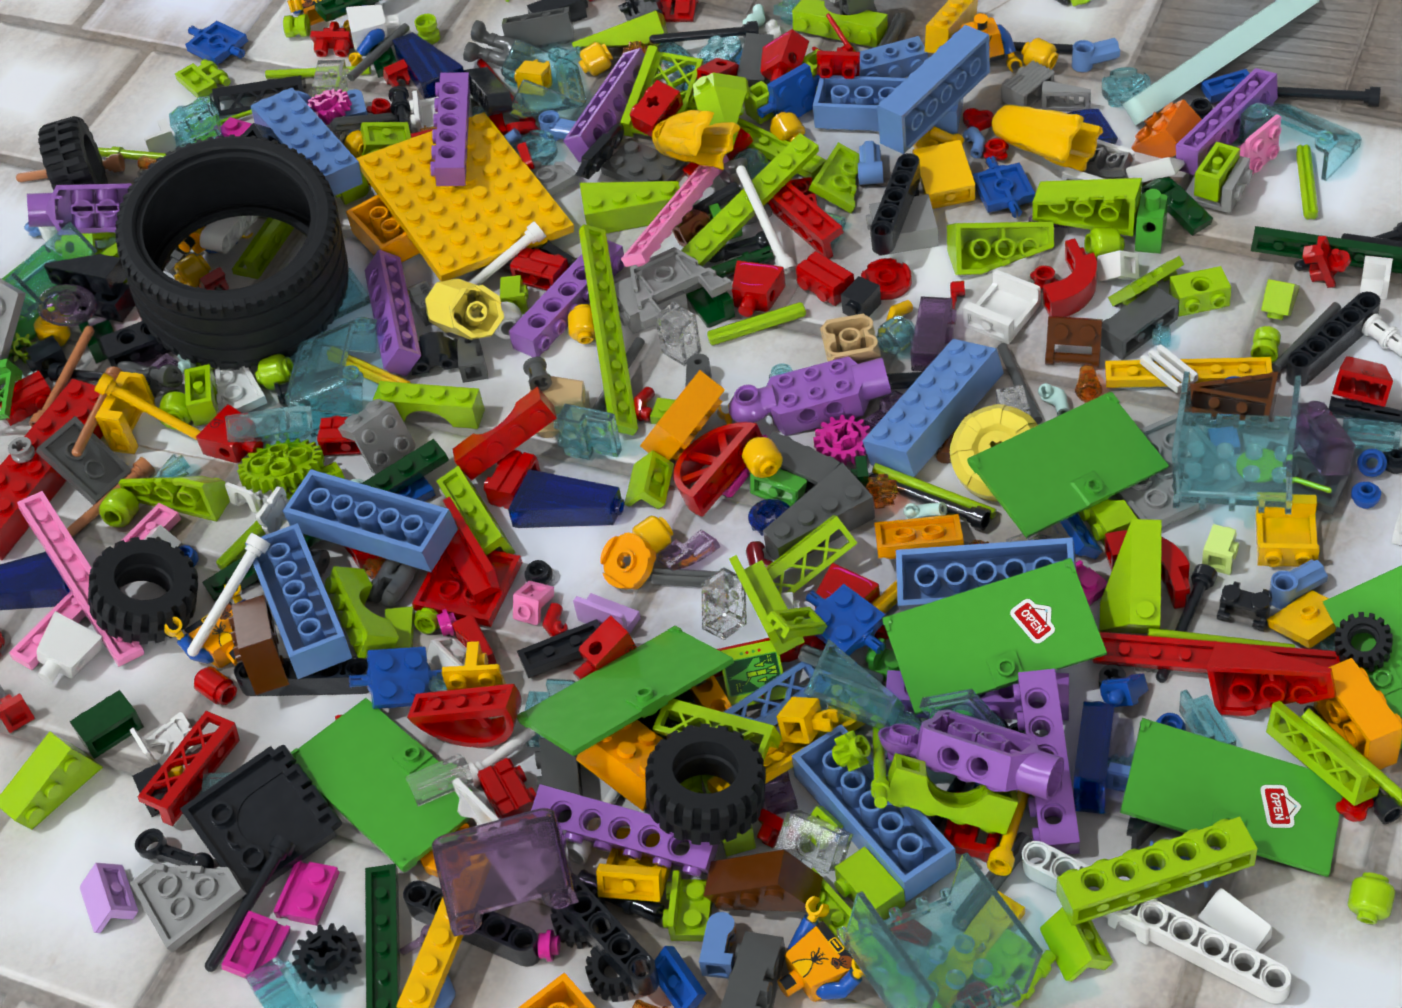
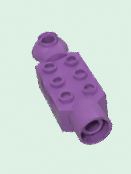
M132 184L56 185L53 193H27L29 227L55 226L59 234L115 232L120 203L123 202V196L128 194V188Z
M847 356L772 376L766 387L756 388L749 384L743 385L735 391L729 403V414L736 422L754 423L763 419L768 413H771L774 425L777 426L778 431L787 436L821 427L822 422L829 424L830 417L840 420L841 415H844L845 419H849L852 415L855 418L863 416L870 399L892 393L883 358L857 364Z
M952 710L937 711L933 718L922 722L920 731L914 726L898 723L884 727L878 732L881 745L887 751L886 756L889 760H893L895 753L922 760L934 772H947L956 775L961 781L977 782L986 785L987 789L995 792L1019 790L1051 800L1055 796L1063 776L1064 759L1038 750L1035 737Z

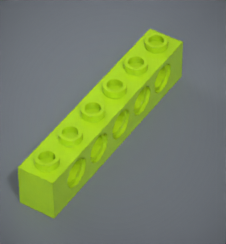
M1240 817L1231 820L1222 819L1212 826L1200 830L1191 829L1182 836L1170 840L1161 839L1152 846L1140 850L1131 849L1121 856L1109 860L1100 859L1091 866L1079 870H1067L1057 877L1056 894L1071 926L1254 866L1258 848ZM1210 847H1218L1221 850H1214ZM1185 856L1191 860H1183L1180 857ZM1155 866L1160 868V870H1152L1149 867ZM1124 876L1130 878V880H1121L1118 877ZM1088 887H1097L1100 890L1093 891L1088 889Z

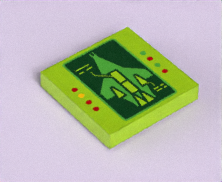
M771 640L721 651L734 660L733 664L722 670L727 697L731 706L783 673L780 655L777 654ZM777 685L773 687L769 701L785 698L787 688ZM765 693L758 698L764 699ZM752 701L747 706L759 704V702Z

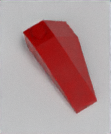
M1215 644L1206 666L1214 706L1218 715L1250 716L1256 714L1257 710L1272 709L1273 703L1281 701L1283 704L1293 702L1306 704L1334 698L1336 695L1332 668L1248 645Z

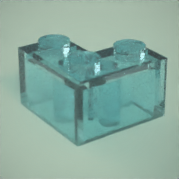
M277 956L244 976L263 1008H318L309 992L305 995L301 992L298 984L303 981L289 960L283 963Z

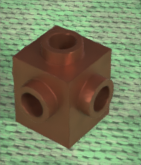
M692 209L683 216L682 222L676 225L672 232L679 245L684 247L711 220L705 212Z

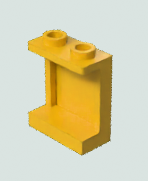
M961 140L948 141L912 150V154L917 155L920 159V182L924 195L929 194L932 209L975 200V182Z
M119 373L115 380L117 386L155 406L154 396L143 374ZM111 394L106 396L95 418L109 448L113 452L135 454L139 446L132 431L143 411Z
M1257 494L1255 509L1257 566L1298 567L1311 559L1314 561L1319 559L1320 547L1317 544L1315 515L1317 507L1316 495Z
M619 828L616 833L617 839L626 838L630 834V828ZM654 833L648 836L646 847H655L660 841V835ZM612 848L606 864L599 863L596 870L598 897L661 901L671 867L670 869L663 865L659 867L652 864L653 859L643 856L640 861L623 856L624 851Z

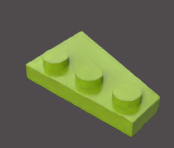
M838 142L811 183L809 191L852 214L855 208L854 195L857 187L855 183L858 174L859 153Z
M1177 256L1108 297L1112 306L1121 302L1124 306L1128 305L1138 298L1137 294L1140 292H1146L1154 285L1158 287L1156 282L1163 279L1165 282L1171 276L1178 275L1176 270L1184 265L1180 256Z

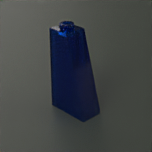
M413 32L392 40L397 59L399 61L405 60L408 65L409 76L424 99L436 97L435 83L440 82V73H464L463 66Z
M529 469L508 511L512 526L515 528L614 525L618 515L623 513L625 502L621 497L619 487Z
M46 551L0 564V610L55 607L70 592L69 587Z
M1101 701L1083 702L1074 769L1073 797L1075 811L1105 814L1115 704Z

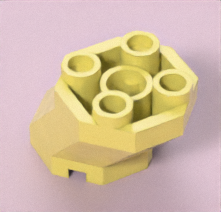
M461 279L441 281L434 285L425 298L429 322L446 333L451 332L469 340L492 336L504 319L500 296L484 285H475Z

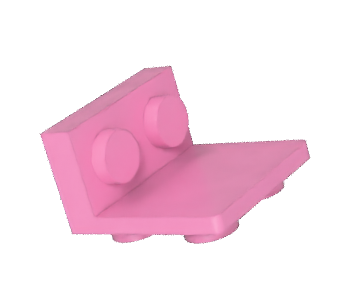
M1277 114L1237 147L1240 148V156L1250 158L1249 169L1252 170V175L1259 172L1268 161L1275 159L1279 153V136L1282 128L1280 127L1281 116Z

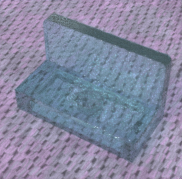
M1187 689L1180 692L1179 712L1192 733L1236 746L1237 740L1207 694L1193 699Z

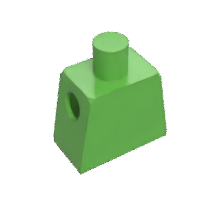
M1149 189L1141 194L1136 223L1135 251L1161 254L1167 223L1168 196L1161 194L1157 189ZM1148 222L1155 225L1154 231H1147Z

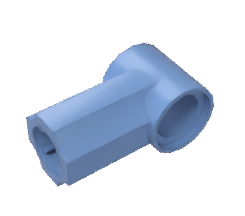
M1111 38L1095 43L1088 40L1075 42L1072 51V68L1077 72H1087L1092 69L1093 64L1117 59L1120 57L1118 41L1116 38Z
M554 110L544 111L538 117L542 138L547 142L565 139L576 121L559 118V114Z
M865 141L862 146H859V185L884 183L880 145L874 143V141Z
M1311 559L1291 571H1278L1274 573L1270 582L1269 597H1272L1271 605L1275 608L1283 609L1294 602L1296 598L1326 583L1328 575L1324 570V566L1318 560L1314 561Z

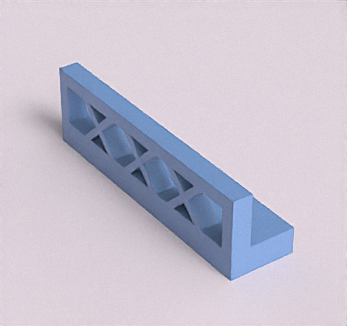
M800 661L723 712L775 726L778 724L776 716L791 697L817 698L831 689L832 686L827 677H818L812 665ZM804 668L812 682L805 687L793 685L795 673ZM789 677L788 684L782 682ZM776 685L787 688L784 701L781 703L769 701L771 690ZM792 689H793V690H797L796 693H794L793 695H791ZM765 693L764 699L758 698ZM752 701L763 703L761 715L756 719L745 717L747 705ZM768 705L775 706L767 711ZM739 709H741L740 715L733 714Z

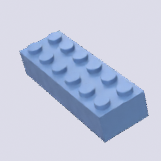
M964 25L879 103L877 112L880 144L905 154L990 73L989 34Z
M832 75L830 78L820 77L813 102L815 128L879 131L877 112L879 103L907 78L855 76L854 79H845L838 75ZM963 99L934 126L951 134L958 133Z
M293 88L283 90L251 105L254 123L271 128L281 144L284 143L288 145V148L296 149L298 154L302 153L306 159H310L313 165L319 168L320 173L324 174L334 196L363 184L358 160Z
M952 339L862 440L870 464L874 466L875 463L915 477L960 425L963 418L973 410L1004 374L997 348Z
M310 469L283 509V513L290 526L298 523L302 534L432 572L458 530L448 508Z
M296 523L262 536L261 538L271 545L265 554L262 553L260 557L255 558L253 565L297 679L351 659L352 655L299 524Z
M1073 537L896 550L898 607L901 612L1068 558L1072 559L1076 569Z
M840 724L833 731L826 733L792 755L794 775L820 806H823L843 825L842 831L860 850L865 846L904 889L905 902H908L956 869L955 848L919 810L906 806L903 808L896 807L888 801L884 808H877L875 806L874 798L871 795V782L874 780L873 758L869 755L866 757L869 761L868 764L851 772L848 771L847 766L840 767L833 759L832 749L837 745L834 739L848 732Z

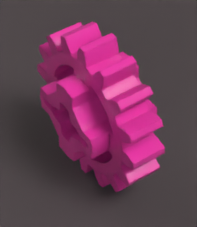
M335 89L331 91L326 90L322 94H316L315 97L307 100L308 106L325 125H329L336 117L345 116V111H350V106L352 105L347 92H343L342 89L337 91Z
M844 415L840 416V420L830 417L829 424L822 422L821 429L815 430L816 437H813L814 448L819 453L831 456L841 463L843 462L845 466L850 461L853 465H856L855 456L866 455L862 440L870 433V426H865L863 419L855 422V416L853 415L849 420L845 419Z

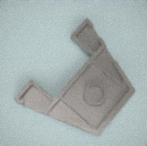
M675 247L651 257L650 261L643 266L637 267L633 265L630 267L643 329L664 320L663 312L655 302L664 300L697 283H701L712 298L732 289V282L729 278L719 277L716 275L715 270L710 267L704 268L700 266L698 260Z

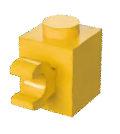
M538 59L534 61L525 60L515 71L514 78L518 86V92L544 95L553 84L549 61L542 63Z
M791 697L776 716L782 740L789 743L810 744L820 730L831 732L833 731L832 722L839 723L840 721L838 710L826 709L822 711L819 698Z

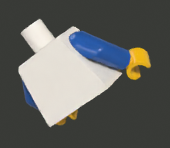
M382 5L346 7L348 20L344 22L343 27L346 28V31L350 32L355 51L357 50V53L354 52L349 55L351 66H357L363 60L362 57L366 56L372 47L381 44L389 37L387 29L400 27L398 14L384 16Z

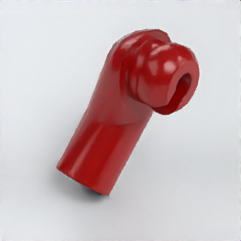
M645 387L634 398L636 418L639 421H650L652 408L647 407V403L655 396V392L651 387Z
M558 603L550 604L542 625L551 637L568 631L567 624L563 625L561 620H559L563 607Z

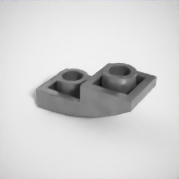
M1098 147L1094 157L1087 162V169L1084 172L1105 177H1125L1127 174L1126 168L1131 166L1133 158L1130 152L1107 154L1104 147Z

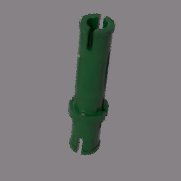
M768 245L751 253L746 251L740 257L710 268L715 270L716 275L721 278L729 277L735 273L737 260L765 264L774 261L773 252H770L771 247Z

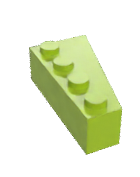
M1142 178L1040 181L1033 199L1032 220L1054 222V224L1089 230L1095 227H1113L1121 235L1133 236L1141 199Z
M679 182L580 183L586 224L603 229L606 233L649 226L680 189Z

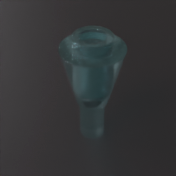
M173 453L153 478L189 475L187 469L190 468V465L182 454L177 457Z

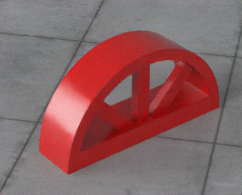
M738 422L715 428L697 438L683 451L674 468V481L690 511L703 517L746 467L742 457L746 444L753 438L763 437L757 423ZM705 464L710 465L707 468L701 469Z
M515 684L419 693L415 695L407 718L422 731L442 741L465 747H492L505 742L512 735L517 715L521 709L522 699ZM501 716V717L494 718V719H489V718H488V717Z

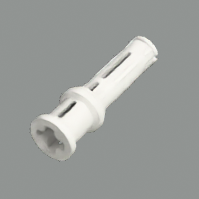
M1378 313L1373 314L1364 323L1362 333L1376 339L1383 349L1390 348L1402 357V336L1399 329L1395 326L1391 327L1382 321V317Z

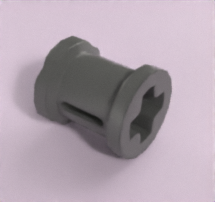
M542 357L529 358L523 364V370L529 376L528 383L531 390L538 386L541 391H544L552 385L551 376L546 371L547 363Z

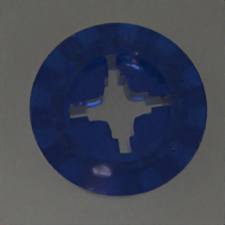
M765 499L756 503L748 514V521L752 530L758 531L763 536V530L790 506L778 499ZM775 514V519L770 520V522L766 523V518L770 519L771 516Z

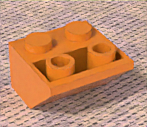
M1184 99L1175 104L1171 102L1159 113L1154 112L1152 116L1144 120L1146 124L1135 135L1136 140L1131 149L1135 152L1158 158L1173 157L1176 155V144L1202 119Z

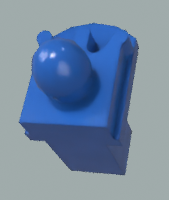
M1144 673L1133 674L1126 678L1103 680L1100 686L1102 699L1107 704L1108 709L1138 704V698L1149 691Z

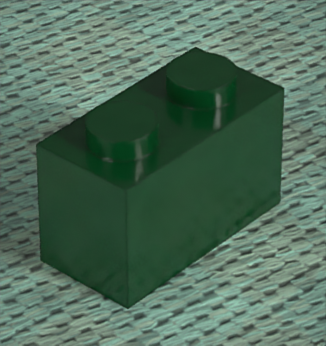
M120 690L69 721L78 738L94 759L132 735L130 729L133 727L136 731L144 728L136 710Z

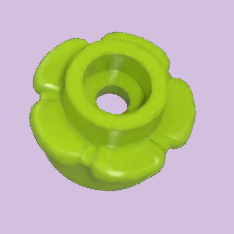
M432 608L418 610L415 613V627L424 634H431L435 629L438 630L440 625L436 616L438 615L437 611Z

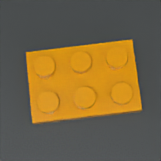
M959 514L874 522L878 558L896 559V550L964 545Z

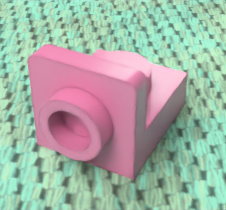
M528 581L513 594V619L538 625L541 621V608L554 597V587L533 581Z

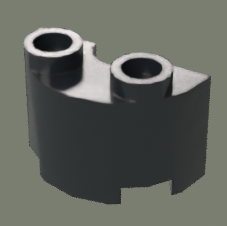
M429 332L419 336L418 342L421 357L413 366L412 375L429 373V370L434 366H440L444 370L459 368L458 340L445 337L443 332Z

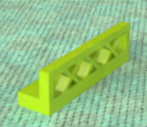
M267 218L233 266V274L259 279L294 227L282 221Z
M459 466L436 481L445 497L452 499L486 555L499 546L505 553H516L475 486Z
M832 515L768 565L766 569L772 580L780 575L779 582H774L775 586H779L778 591L780 595L782 587H790L784 593H795L855 546L857 541L836 515ZM838 529L849 541L840 549L828 548L830 535ZM825 540L824 547H818ZM813 549L824 551L822 563L817 567L806 565L807 553ZM828 551L835 552L827 558ZM802 558V565L795 564ZM790 567L801 568L800 580L795 584L783 583L784 572ZM805 569H810V570H812V571H810L807 575L804 576V574H805Z
M737 555L729 558L777 654L781 655L804 643L803 637L784 639L781 636L783 630L777 631L774 628L776 622L769 623L766 618L771 611L788 608L763 561L761 560L744 569Z
M676 699L668 701V704L661 708L653 726L655 733L665 736L675 730L681 732L683 727L690 725L701 727V724H710V727L718 728V725L725 726L732 733L735 730L744 735V741L749 739L751 742L759 743L758 752L761 753L763 760L769 747L778 749L782 740L774 725ZM668 717L670 720L681 722L673 728L664 726Z
M1281 701L1273 703L1266 733L1354 806L1378 796L1380 785L1369 777L1368 772Z

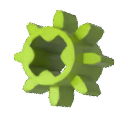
M18 332L14 334L15 341H12L9 352L14 357L13 362L22 359L24 364L27 363L28 354L26 350L22 354L21 350L16 351L15 347L19 345L18 342H20L21 346L26 345L27 348L36 344L37 342H30V334L21 338Z
M854 730L834 739L837 745L832 749V756L840 767L847 766L848 771L851 772L869 763L866 757L870 755L871 747L863 735L856 736Z

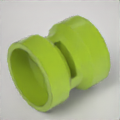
M301 14L298 17H293L292 15L284 16L283 29L287 38L295 37L296 35L302 37L310 36L311 26L308 15Z
M422 14L415 19L414 23L421 44L432 45L440 40L441 36L437 28V20L433 14Z
M1270 326L1256 329L1251 347V357H1271V363L1275 362L1278 358V346L1281 340L1280 332Z

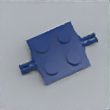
M216 20L204 29H198L195 26H191L188 29V33L194 37L185 44L187 51L202 59L213 61L218 65L230 55H235L240 59L245 56V50L240 49V47L248 42L247 36L232 27Z
M803 63L767 84L769 102L757 109L758 115L763 118L772 112L775 117L781 112H791L799 118L813 110L816 86H818L820 75L812 77L811 67Z
M994 156L988 157L986 164L989 169L972 174L975 188L987 213L1009 208L1012 217L1016 218V214L1020 217L1022 210L1019 205L1033 202L1035 192L1020 162L1011 165H998Z
M843 584L826 599L822 598L814 590L807 594L806 601L816 607L814 612L827 625L823 634L815 636L842 657L847 659L855 650L865 645L875 651L876 654H880L884 650L885 643H882L874 636L876 631L883 625L882 618L886 617V614L855 591Z
M426 647L368 650V670L366 675H349L350 688L367 686L371 694L373 709L412 706L416 694L431 692L430 687L433 681H444L441 674L442 669H430L427 663Z

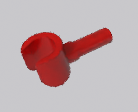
M953 281L950 283L951 297L947 311L949 314L954 313L957 296H965L964 281Z

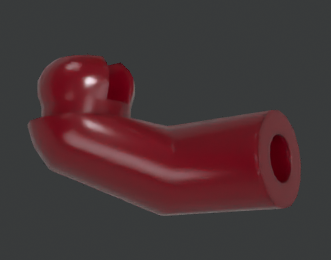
M752 541L747 545L746 555L749 566L761 560L765 567L772 563V561L765 559L763 551L765 546L760 541Z

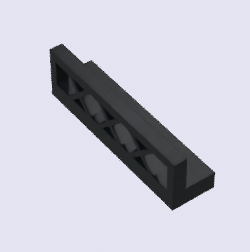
M299 75L214 88L212 93L216 116L239 114L251 110V106H244L240 103L241 99L245 97L255 96L257 99L254 103L262 100L265 94L280 93L290 88L304 92V88H307L306 80ZM220 101H235L229 109L221 110Z

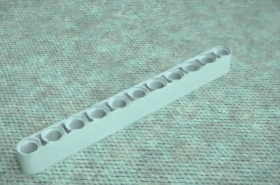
M1276 0L1122 105L1135 125L1152 116L1154 112H1158L1320 0Z

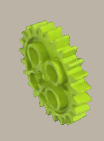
M300 438L293 442L287 439L284 443H280L278 440L274 445L266 444L264 449L257 448V453H248L249 458L242 459V463L238 464L239 469L237 472L242 486H245L247 490L252 489L253 493L260 490L262 494L269 490L273 492L276 487H283L287 491V488L290 486L297 488V484L302 483L310 469L321 472L320 468L324 467L325 459L320 445L316 446V442L309 443L308 439L301 442Z

